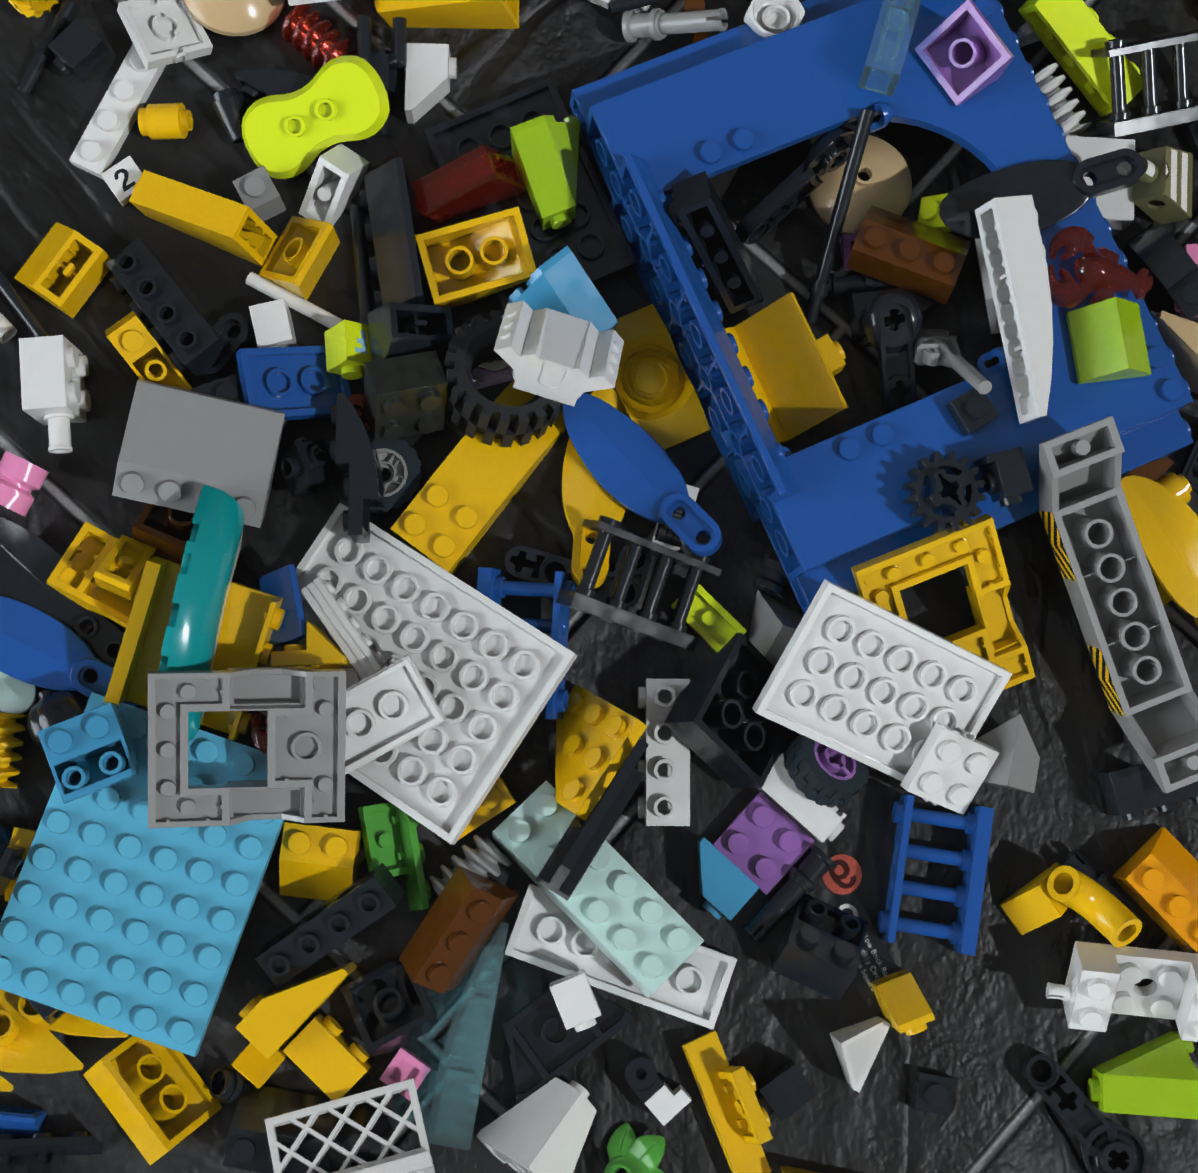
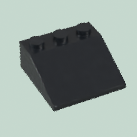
M736 633L679 694L664 724L731 788H762L791 729L755 713L752 709L775 667L742 633Z

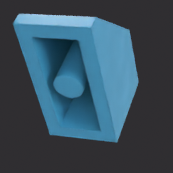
M701 837L697 841L700 894L706 899L702 906L717 920L724 915L731 921L760 887L705 837Z

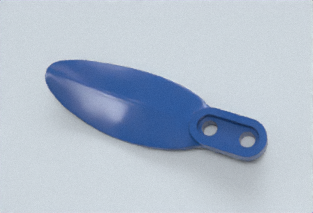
M583 393L577 399L574 407L563 403L565 426L577 453L595 480L614 499L635 514L666 526L697 556H710L720 548L722 534L718 524L689 497L687 486L680 471L665 450L645 430L607 402L587 393ZM679 510L686 513L682 519H675L673 517L674 513ZM701 535L710 536L709 542L701 544L697 540Z
M0 596V672L46 689L78 691L89 698L92 692L106 696L114 666L97 658L81 637L56 618L29 604ZM88 669H93L97 672V681L91 682L87 680L85 673ZM127 700L123 702L134 707L138 705Z

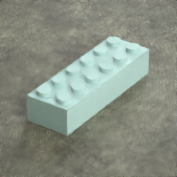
M546 780L493 831V840L620 971L649 998L705 940L606 840L568 901L536 881L537 876L576 816L555 801V789Z

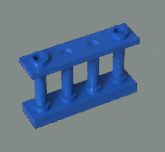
M478 567L477 591L500 606L501 599L505 595L553 598L552 620L521 619L542 633L551 634L553 640L567 648L570 608L555 602L560 589L574 591L576 584L572 580L570 573L555 571L554 583L506 581V578L503 577V570ZM565 676L545 705V719H563V712H566L568 709L569 694L567 690H564Z
M900 795V801L894 802L892 810V822L897 824L885 911L880 910L877 932L882 933V940L890 943H895L896 931L948 939L950 944H953V951L976 956L994 808L971 806V813L967 812L966 815L916 808L913 807L915 796ZM911 822L961 829L964 831V834H968L966 849L962 848L961 852L909 844ZM906 858L959 866V870L963 871L962 883L957 885L956 888L903 880ZM901 895L954 903V906L958 907L957 921L948 925L898 917Z

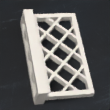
M414 1078L264 1119L274 1173H283L292 1157L309 1167L306 1173H314L315 1171L318 1173H328L318 1167L330 1147L347 1157L340 1170L332 1173H436ZM409 1091L411 1104L403 1117L386 1108L393 1094ZM384 1097L380 1104L374 1101L375 1099ZM364 1102L377 1109L365 1128L348 1118L355 1106ZM346 1108L343 1114L336 1111L339 1109ZM382 1112L400 1122L389 1141L371 1132ZM325 1113H330L339 1119L328 1138L311 1129L318 1116ZM412 1113H414L416 1125L408 1121ZM309 1118L306 1124H303L299 1121ZM292 1123L302 1130L289 1149L278 1142L275 1127ZM345 1123L362 1132L351 1152L333 1142ZM404 1126L418 1133L421 1148L404 1152L394 1146ZM307 1133L324 1143L313 1162L295 1153ZM367 1136L385 1146L378 1159L368 1163L356 1156ZM279 1149L287 1153L282 1162ZM390 1150L396 1153V1155L386 1157ZM352 1161H355L356 1163L360 1164L348 1168Z

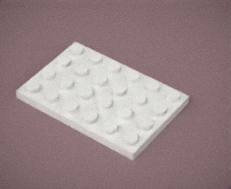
M824 579L752 709L755 713L903 781L936 722L958 732L964 729L976 737L1012 673Z

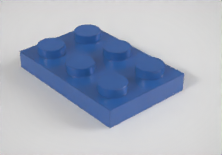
M325 345L239 349L235 353L244 403L286 412L284 421L331 418L332 405H337V393H345L347 398L351 396L349 380L342 378L339 374L327 372Z

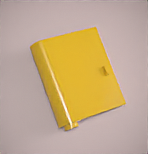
M793 292L786 294L735 327L724 328L726 333H731L736 340L738 346V354L736 355L742 367L746 366L751 372L754 381L752 389L757 400L762 399L769 413L767 421L776 441L781 445L849 408Z

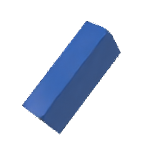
M292 564L270 572L259 579L261 591L283 598L280 608L285 610L284 619L278 631L273 629L270 644H273L274 647L298 644L306 636L307 627L296 567Z
M0 1105V1134L31 1138L34 1133H44L47 1111L45 1109Z

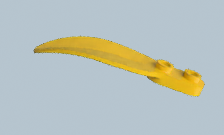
M613 388L593 391L590 394L607 402L626 415L618 393ZM569 437L562 469V503L567 523L573 534L571 577L575 584L579 586L594 545L588 543L585 539H596L598 533L582 526L584 519L598 521L599 516L602 515L621 522L626 507L614 499L595 480L581 460ZM610 544L594 589L600 587L606 580L609 569Z
M1126 476L1121 479V486L1149 566L1171 599L1184 612L1194 618L1198 627V516L1182 499L1163 485L1141 476Z

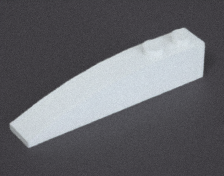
M1032 194L993 198L975 210L1019 424H1025L1047 416L1052 378V300L1045 258L1046 250L1042 244L1038 225V213L1034 206Z

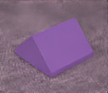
M966 0L915 48V51L956 106H959L999 79L1014 58L1013 54L972 0Z

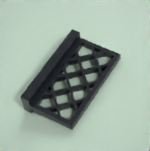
M639 738L587 820L584 821L577 815L575 816L537 876V882L568 901L645 774L635 769V766L647 749L648 743Z

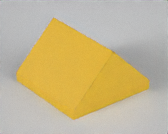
M292 216L258 275L308 300L340 244L334 226L329 222Z

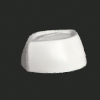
M752 0L745 14L744 22L756 34L766 39L799 26L804 18L805 10L799 0Z

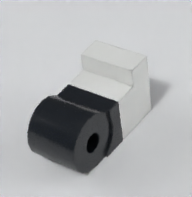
M636 1054L626 1062L625 1078L628 1085L663 1126L692 1101L690 1095L681 1084L674 1091L670 1089L658 1075L656 1064L648 1055Z

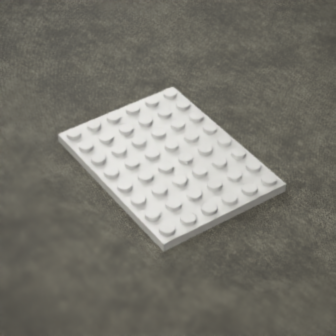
M339 503L296 568L299 589L302 590L317 577L325 581L329 580L336 589L334 592L336 597H341L347 604L348 609L346 611L348 614L355 616L361 624L359 629L362 634L366 633L373 641L372 648L374 651H379L385 658V666L410 654L445 717L444 722L348 774L448 843L455 845L578 655L370 522V543H355L348 536V532L343 530V511L348 510V507ZM300 591L306 627L307 621L319 626L335 642ZM306 636L298 643V645L306 646ZM284 646L274 647L273 652L284 651ZM271 659L267 666L262 664V667H271ZM343 668L346 670V687L361 680V677L354 668ZM259 711L267 717V711Z

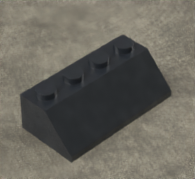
M396 157L364 175L366 188L359 189L363 210L369 209L370 222H364L367 243H374L375 255L369 256L372 277H379L380 289L374 290L377 308L388 302L427 305L420 252L415 237L417 232L409 179L403 157Z
M245 1081L229 1128L222 1166L260 1173H274L264 1119L332 1100L324 1095L265 1084L258 1089L251 1082ZM367 1103L357 1104L348 1118L365 1128L377 1109ZM346 1108L339 1109L336 1111L343 1114ZM382 1112L371 1132L384 1140L389 1116ZM330 1113L321 1114L311 1129L328 1138L339 1119ZM309 1118L299 1121L303 1124H306ZM292 1123L275 1127L278 1142L289 1149L302 1130ZM345 1123L333 1142L351 1152L362 1132ZM307 1133L295 1153L313 1162L324 1143ZM367 1136L356 1156L367 1163L378 1159L384 1146ZM330 1147L318 1167L328 1173L339 1171L347 1157ZM279 1149L282 1162L287 1153ZM292 1157L283 1173H306L309 1167ZM352 1161L348 1168L360 1164L356 1163L355 1161Z

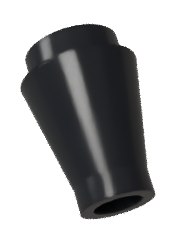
M228 88L216 92L211 96L213 101L211 105L212 110L228 134L231 143L238 144L244 142L241 129L243 116L246 113L244 96L239 94L237 88Z

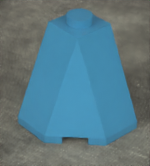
M568 246L539 266L530 275L531 278L526 283L528 288L525 291L519 287L509 296V303L524 300L533 310L549 308L590 321L598 331L615 330L619 323Z

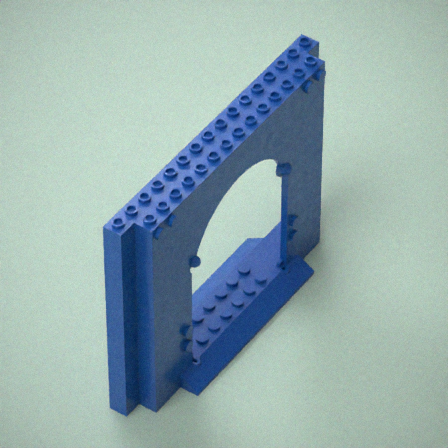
M806 0L800 2L805 10L804 18L799 26L765 39L756 34L747 24H743L573 89L571 93L570 108L574 116H577L579 119L582 134L611 194L612 209L637 260V266L635 267L651 304L654 305L667 328L679 360L696 390L710 426L712 437L753 524L759 521L762 522L804 614L824 579L853 593H857L858 590L851 567L936 534L933 530V524L926 528L920 527L922 520L920 515L910 518L909 514L914 510L913 504H903V500L910 497V492L902 489L903 484L913 481L907 475L908 470L912 468L919 469L916 462L923 457L929 460L930 455L934 452L939 451L943 459L946 453L954 451L955 461L966 456L968 457L966 467L971 469L975 467L974 461L986 455L1022 447L1034 489L1021 495L1023 502L1000 508L999 501L993 503L991 495L986 493L984 486L978 488V493L985 495L986 500L976 503V506L982 511L981 514L975 517L970 516V518L974 519L987 513L993 517L996 531L1039 512V443L1105 417L1113 416L1125 450L1122 453L1121 476L1135 468L1159 460L1194 443L1191 437L1190 426L1178 411L1193 402L1190 395V386L1187 380L1181 377L1175 364L1174 353L1165 344L1159 332L1158 321L1149 312L1143 299L1142 288L1134 281L1127 267V258L1123 251L1118 249L1112 237L1110 223L1102 216L1096 204V197L1090 199L1070 217L1040 231L1042 244L1046 250L1045 258L1048 268L1053 319L1052 378L1047 416L1025 424H1019L1004 348L996 347L977 359L976 369L991 382V391L986 395L1000 416L968 436L964 437L945 407L952 400L973 389L965 380L792 454L789 448L781 446L776 441L767 421L769 419L768 409L762 399L757 400L752 389L754 381L751 372L746 366L742 367L736 355L738 354L736 340L731 333H726L721 322L723 321L722 310L716 300L711 301L706 290L708 288L707 278L701 268H696L691 258L693 255L691 243L686 235L681 236L668 207L670 206L669 202L673 199L671 194L673 193V184L703 171H706L709 178L855 120L858 121L861 108L875 111L874 117L881 114L879 121L872 123L870 133L885 128L889 122L918 126L953 140L982 161L991 172L1018 164L1043 160H1067L1079 163L1077 157L1072 155L1065 141L1063 128L1056 123L1050 111L1047 96L1040 91L1034 78L1033 67L1025 60L1019 48L1018 37L1014 31L1010 30L1004 18L1003 7L998 0L972 1L1013 54L1014 58L999 79L959 106L955 105L915 51V48L966 0ZM1080 268L1084 270V273L1081 275L1078 274ZM1112 297H1119L1138 303L1152 374L1144 377L1078 384L1066 313ZM996 357L999 358V363L986 368L985 362ZM983 467L979 468L978 473L974 475L976 481L982 480ZM944 469L946 474L956 475L954 472ZM922 485V496L924 495V488H925L923 485ZM943 487L944 489L940 492V494L943 498H945V495L948 493V490L945 487ZM932 510L938 515L945 516L940 510Z

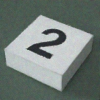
M129 155L100 175L120 204L124 206L129 203L133 188L139 181L142 172Z

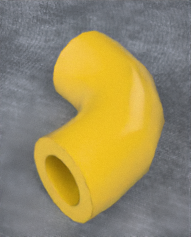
M1066 865L1057 867L1051 872L1047 881V889L1050 896L1081 915L1106 937L1114 947H1124L1139 935L1142 929V922L1119 899L1092 878Z

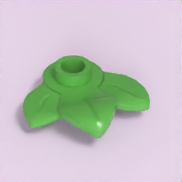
M629 1123L620 1125L609 1139L607 1151L610 1162L607 1164L604 1173H617L620 1169H625L627 1173H664L657 1167L664 1155L665 1138L660 1135H644L636 1138L634 1130Z

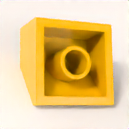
M292 821L284 822L279 856L280 895L328 901L357 880L362 831Z

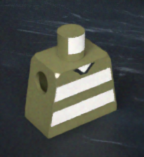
M1168 146L1138 152L1144 161V172L1138 181L1132 185L1133 202L1152 220L1158 221L1160 224L1192 218L1193 154Z

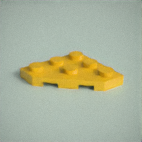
M575 684L569 693L568 709L566 712H563V719H556L555 801L586 821L647 728V725Z

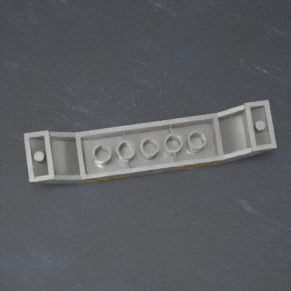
M1108 416L1039 443V513L1109 709L1161 790L1167 794L1198 781V697L1192 689L1121 486L1122 453L1125 450L1113 416Z

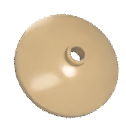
M183 0V3L190 15L208 30L227 36H247L260 32L270 26L280 15L285 0Z
M868 136L858 174L864 172L868 174L870 179L863 181L857 175L842 229L843 234H858L871 205L902 216L910 201L912 179L909 167L896 148L878 137ZM846 162L835 171L827 172L819 177L823 183L809 195L816 214L828 226Z

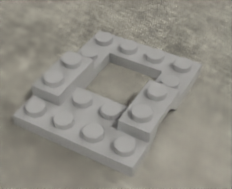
M255 667L202 671H148V828L230 826L248 820L285 819L301 823L345 822V669ZM267 711V780L227 781V784L188 785V712Z

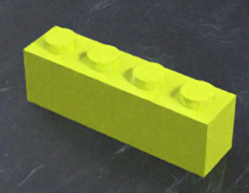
M1027 0L1018 9L1019 13L1099 116L1109 115L1112 112L1109 57H1091V50L1104 48V41L1116 38L1104 29L1099 22V16L1096 11L1088 7L1083 0ZM1124 55L1126 102L1128 104L1143 87L1138 66L1129 61Z

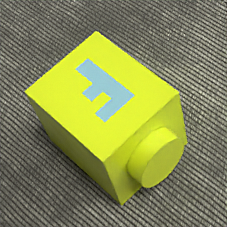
M344 319L324 332L327 372L339 374L344 379L355 380L363 377L365 362L372 361L369 326Z

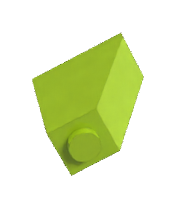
M542 115L510 127L512 155L543 230L550 227L552 229L563 228L571 223V219L576 218L580 122L577 116H567L564 118L565 122H556L554 115Z
M1170 1031L1093 1067L1092 1078H1089L1087 1081L1089 1100L1097 1109L1105 1113L1198 1120V1068H1196L1194 1061L1189 1053H1193L1195 1050L1193 1042L1181 1040L1178 1031Z

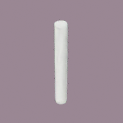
M250 272L247 276L246 285L275 300L284 298L288 307L328 328L343 321V319L254 272Z

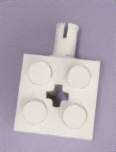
M63 335L19 338L22 410L42 425H48V452L54 454L70 453L73 451L71 447L70 424L87 422L86 411L91 409V398L89 391L85 390L84 377L89 375L87 356L83 355Z

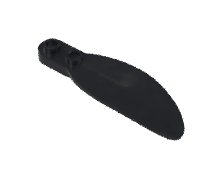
M1124 148L1085 159L1080 163L1067 160H1043L1006 167L980 176L951 191L940 203L939 215L945 226L952 231L969 238L981 239L975 215L977 208L993 198L1032 194L1041 231L1070 217L1094 197L1134 185L1144 172V161L1136 151ZM1117 167L1125 168L1127 175L1119 174ZM1082 177L1091 178L1093 185H1086Z
M0 517V596L29 604L56 618L81 637L97 658L115 666L117 658L110 654V648L113 644L121 646L125 632L111 619L83 608L49 586L46 581L59 563L62 555L31 531L6 518ZM86 620H90L94 624V629L89 634L85 633L82 628Z

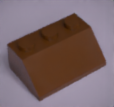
M871 205L851 249L846 268L946 305L956 284L971 241Z
M458 866L399 957L412 982L442 994L460 986L518 897V893Z

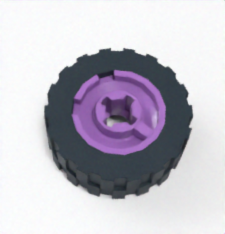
M802 734L796 737L786 750V767H788V774L793 779L796 788L801 790L806 798L815 801L820 806L826 805L833 808L836 805L838 807L843 805L863 789V786L868 781L869 769L866 764Z

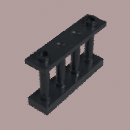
M1198 29L1127 43V38L1111 39L1104 41V48L1091 50V57H1109L1112 112L1109 113V119L1095 122L1096 136L1115 138L1198 120V101L1193 102V98H1189L1187 42L1198 40ZM1172 45L1174 100H1171L1170 107L1162 108V104H1158L1155 49ZM1141 51L1144 106L1140 107V113L1131 114V110H1127L1124 55Z
M602 515L599 516L598 521L584 519L582 526L598 532L580 585H575L574 591L560 589L555 603L671 646L694 652L699 638L686 634L688 627L685 626L702 574L720 576L722 569L709 565L711 558L707 556H697L692 552L687 556L619 529L621 522ZM611 538H614L629 545L610 598L607 597L604 603L595 599L596 592L593 590ZM642 550L659 556L642 608L637 609L636 614L625 611L628 604L624 602ZM672 562L689 569L671 621L667 620L666 625H662L656 622L658 616L655 615Z

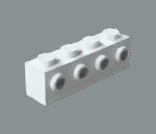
M646 678L645 687H638V709H645L644 724L647 725L640 739L649 744L645 750V760L638 761V771L645 774L642 779L644 781V796H638L637 813L638 818H644L645 826H690V748L664 724L679 694L690 683V679Z

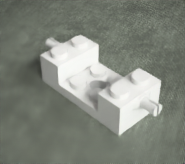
M1075 941L1065 985L1047 982L1046 998L1062 1000L1068 1028L1106 1032L1110 1014H1124L1175 1020L1181 1040L1198 1042V953L1129 946L1118 948L1110 944ZM1142 979L1153 980V982L1147 986L1135 985L1139 983Z

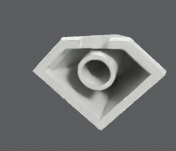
M555 1077L481 1129L476 1137L497 1159L504 1164L507 1163L517 1173H573L597 1110L587 1099L590 1093L582 1085L573 1080L570 1084H567Z

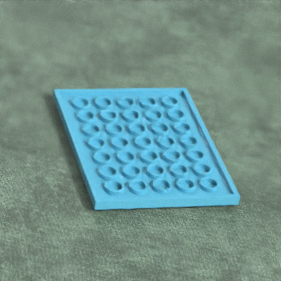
M92 692L84 713L108 704L104 702L105 696ZM120 702L119 706L122 708L134 740L139 774L66 804H63L55 783L0 922V989L195 1057L199 1052L285 819L248 820L230 826L148 828V747H146L148 711ZM200 729L195 737L188 741V785L227 784V781L267 780L266 752Z

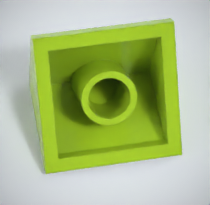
M1112 297L1066 313L1078 384L1144 377L1152 374L1138 303L1119 297Z

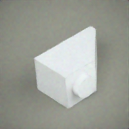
M407 43L404 110L408 124H415L450 92L451 79H457V57H451L449 44Z
M341 143L320 155L299 214L308 219L329 222L334 226L359 191L370 162Z

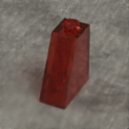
M486 145L472 150L412 183L416 193L414 202L417 209L422 215L437 221L458 216L526 191L515 160Z

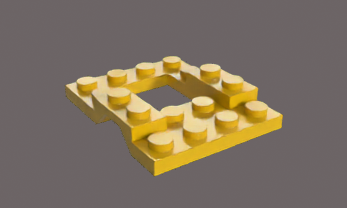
M986 513L971 519L972 524L963 528L959 525V530L949 533L946 529L941 533L933 534L851 567L859 596L908 620L900 594L901 590L964 566L969 586H966V591L976 625L944 638L1011 672L1012 676L1003 690L1035 678L1027 644L1012 615L1007 596L1011 583L994 520L989 514Z

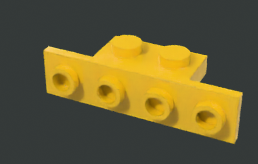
M711 1031L682 1045L731 1172H772L761 1144L773 1139L769 1130L771 1122L766 1110L759 1105L755 1095L756 1083L751 1073L744 1066L729 1065L716 1031Z

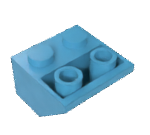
M110 702L37 731L63 804L139 774L134 740L121 706Z

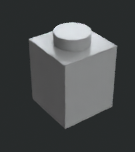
M264 165L232 181L244 205L249 206L263 221L287 210Z

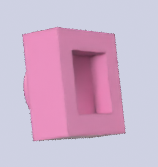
M402 1046L379 1080L386 1085L414 1078L416 1089H418L432 1066ZM409 1091L399 1093L410 1101Z

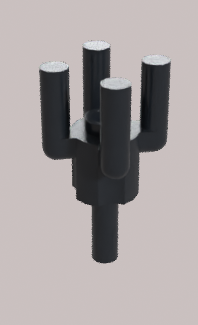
M367 15L357 16L356 56L365 59L376 70L385 86L388 97L398 96L399 78L404 75L407 63V19L403 17L392 19L391 51L388 49L371 50V17ZM388 119L384 126L374 134L375 136H388Z

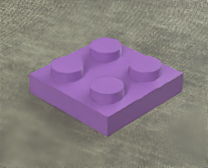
M759 791L712 845L767 895L815 840L762 791Z

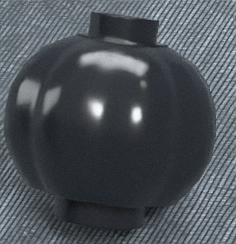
M44 689L38 693V701L30 709L27 717V731L32 742L44 751L37 731L83 714L89 700L87 696L78 691Z

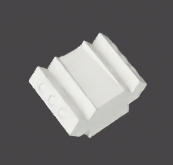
M523 300L507 304L494 351L513 368V388L574 407L577 399L584 392L615 388L624 340L614 329L598 331L590 321L549 308L533 310Z

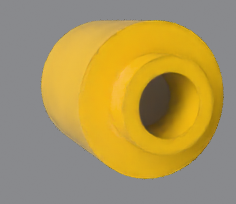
M183 103L148 104L146 108H139L138 127L143 137L149 136L151 140L186 139L188 131L193 130V116L190 110H186Z

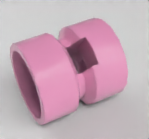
M5 451L0 460V505L26 517L34 501L30 493L34 490H40L49 472L17 455Z

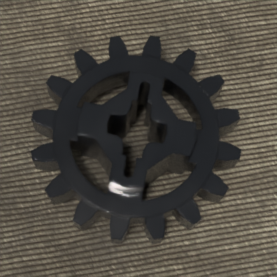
M937 451L930 455L929 460L926 457L918 460L916 463L919 469L912 468L907 472V475L913 481L902 485V489L910 492V497L904 499L903 504H913L914 510L909 514L910 518L920 515L922 517L920 527L926 528L933 524V530L936 534L943 532L945 527L949 533H953L959 530V525L963 528L971 525L970 516L975 517L982 512L976 506V503L986 500L985 495L978 493V488L984 486L985 481H976L974 477L980 469L978 467L968 469L966 467L968 457L966 456L955 461L954 451L946 453L943 459L940 452ZM944 469L950 470L956 475L946 474ZM922 485L925 487V488H924V495H923V496H922ZM943 487H945L948 490V493L945 495V498H943L940 494V492L944 489ZM932 510H940L945 516L938 515Z

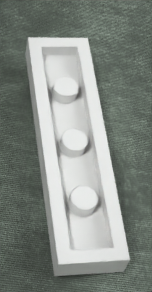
M132 44L69 159L72 165L103 179L100 174L108 170L113 164L138 118L139 108L144 107L166 65L146 70L134 44Z

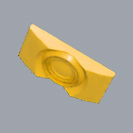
M648 305L618 318L619 323L615 331L624 340L614 390L618 393L627 417L645 430L664 450L709 432L711 429L696 390L679 360L671 336L654 305Z
M85 522L46 582L49 586L83 608L105 616L126 628L140 580L132 600L97 586L93 577L95 570L118 541V538Z

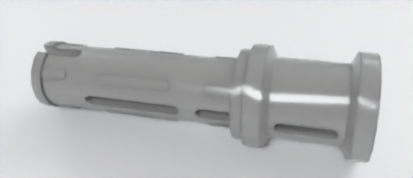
M654 8L649 13H636L634 10H627L622 17V33L627 42H635L638 38L652 37L654 41H659L665 38L667 34L725 32L728 28V23H722V20H728V13L725 8L666 13L660 8Z

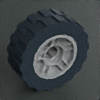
M404 439L374 442L382 472L384 468H387L391 476L389 480L383 481L385 507H371L370 513H377L379 516H386L387 514L397 515L408 507L424 486L423 478H425L422 462L415 449Z

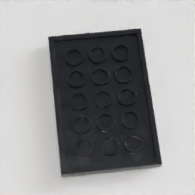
M551 77L424 131L425 138L463 221L519 206L536 269L566 246L573 252L593 284H597L637 266V260L580 139L576 218L571 219L570 224L560 229H552V227L542 229L512 155L510 127L542 115H554L556 122H565L564 118L569 116ZM527 281L496 293L504 311L509 303V296L519 287L525 291L528 288L526 285Z

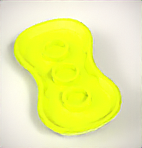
M353 55L333 58L301 89L292 93L269 95L260 98L247 109L241 124L246 149L258 168L264 165L270 177L275 179L296 177L304 172L316 157L328 147L341 142L367 139L376 134L388 119L390 108L387 91L376 70L365 59Z

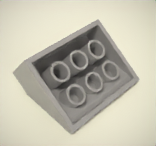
M138 379L118 458L112 496L195 513L202 487L207 485L225 491L238 502L243 510L244 525L260 528L266 514L286 412Z

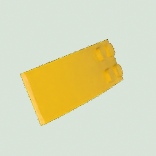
M513 379L494 402L506 406H519L529 402L536 395L513 388ZM563 406L552 427H547L544 435L537 439L533 434L530 442L520 446L518 438H514L511 447H501V439L494 438L492 445L482 443L484 435L477 432L472 439L465 434L390 528L393 534L413 550L453 575L566 430Z

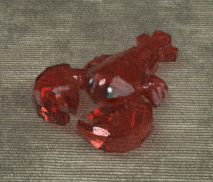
M1071 226L1064 228L1050 240L1048 248L1049 259L1054 260L1061 247L1066 252L1061 254L1060 261L1067 260L1080 251L1083 254L1074 264V274L1079 284L1067 270L1061 267L1058 271L1061 281H1058L1054 273V264L1047 267L1051 300L1056 306L1073 308L1081 304L1091 292H1096L1091 299L1092 304L1112 298L1114 292H1126L1127 290L1133 292L1136 300L1144 299L1146 293L1152 288L1153 277L1148 276L1149 270L1142 268L1135 274L1118 263L1119 255L1104 247H1099L1097 252L1093 243V235L1084 227Z

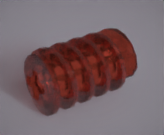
M311 4L297 5L286 16L281 27L284 40L292 43L293 48L301 52L303 58L311 62L315 70L319 71L333 58L345 55L356 56L354 51L347 53L351 45L350 41L346 38L339 41L341 33L338 29H333L329 32L331 27L329 20L320 21L321 13L317 10L310 12Z

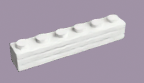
M317 577L313 582L300 590L361 679L385 667V658L379 651H374L372 648L373 641L366 633L362 634L359 629L361 624L355 616L348 614L346 611L348 609L347 604L341 597H336L334 594L336 589L329 580L325 581Z

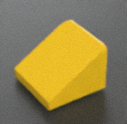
M249 1043L231 1065L255 1087L260 1089L288 1056L280 1049L268 1060L253 1044Z

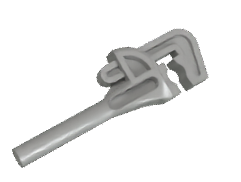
M921 328L913 348V353L915 354L914 362L917 365H940L953 368L980 394L984 395L991 391V382L962 357L957 343V336H949L947 330Z

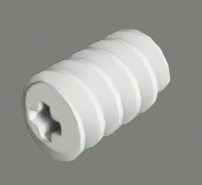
M1057 62L1050 64L1034 74V78L1040 91L1047 96L1050 111L1056 123L1063 128L1065 136H1078L1092 123L1080 124L1079 121L1085 116L1086 112L1085 110L1073 112L1072 109L1079 103L1078 98L1066 100L1072 88L1071 86L1059 88V85L1066 77L1064 74L1053 77L1052 73L1059 65Z

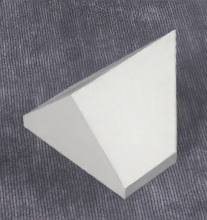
M879 1016L829 1033L846 1083L859 1093L891 1025Z

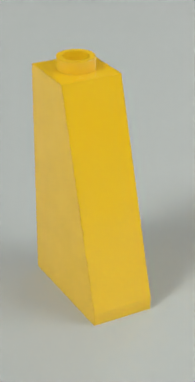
M375 0L377 13L381 15L390 27H393V18L403 17L407 19V28L519 29L520 0Z
M146 170L143 171L139 181L135 184L129 202L145 216L263 267L278 238L249 206Z

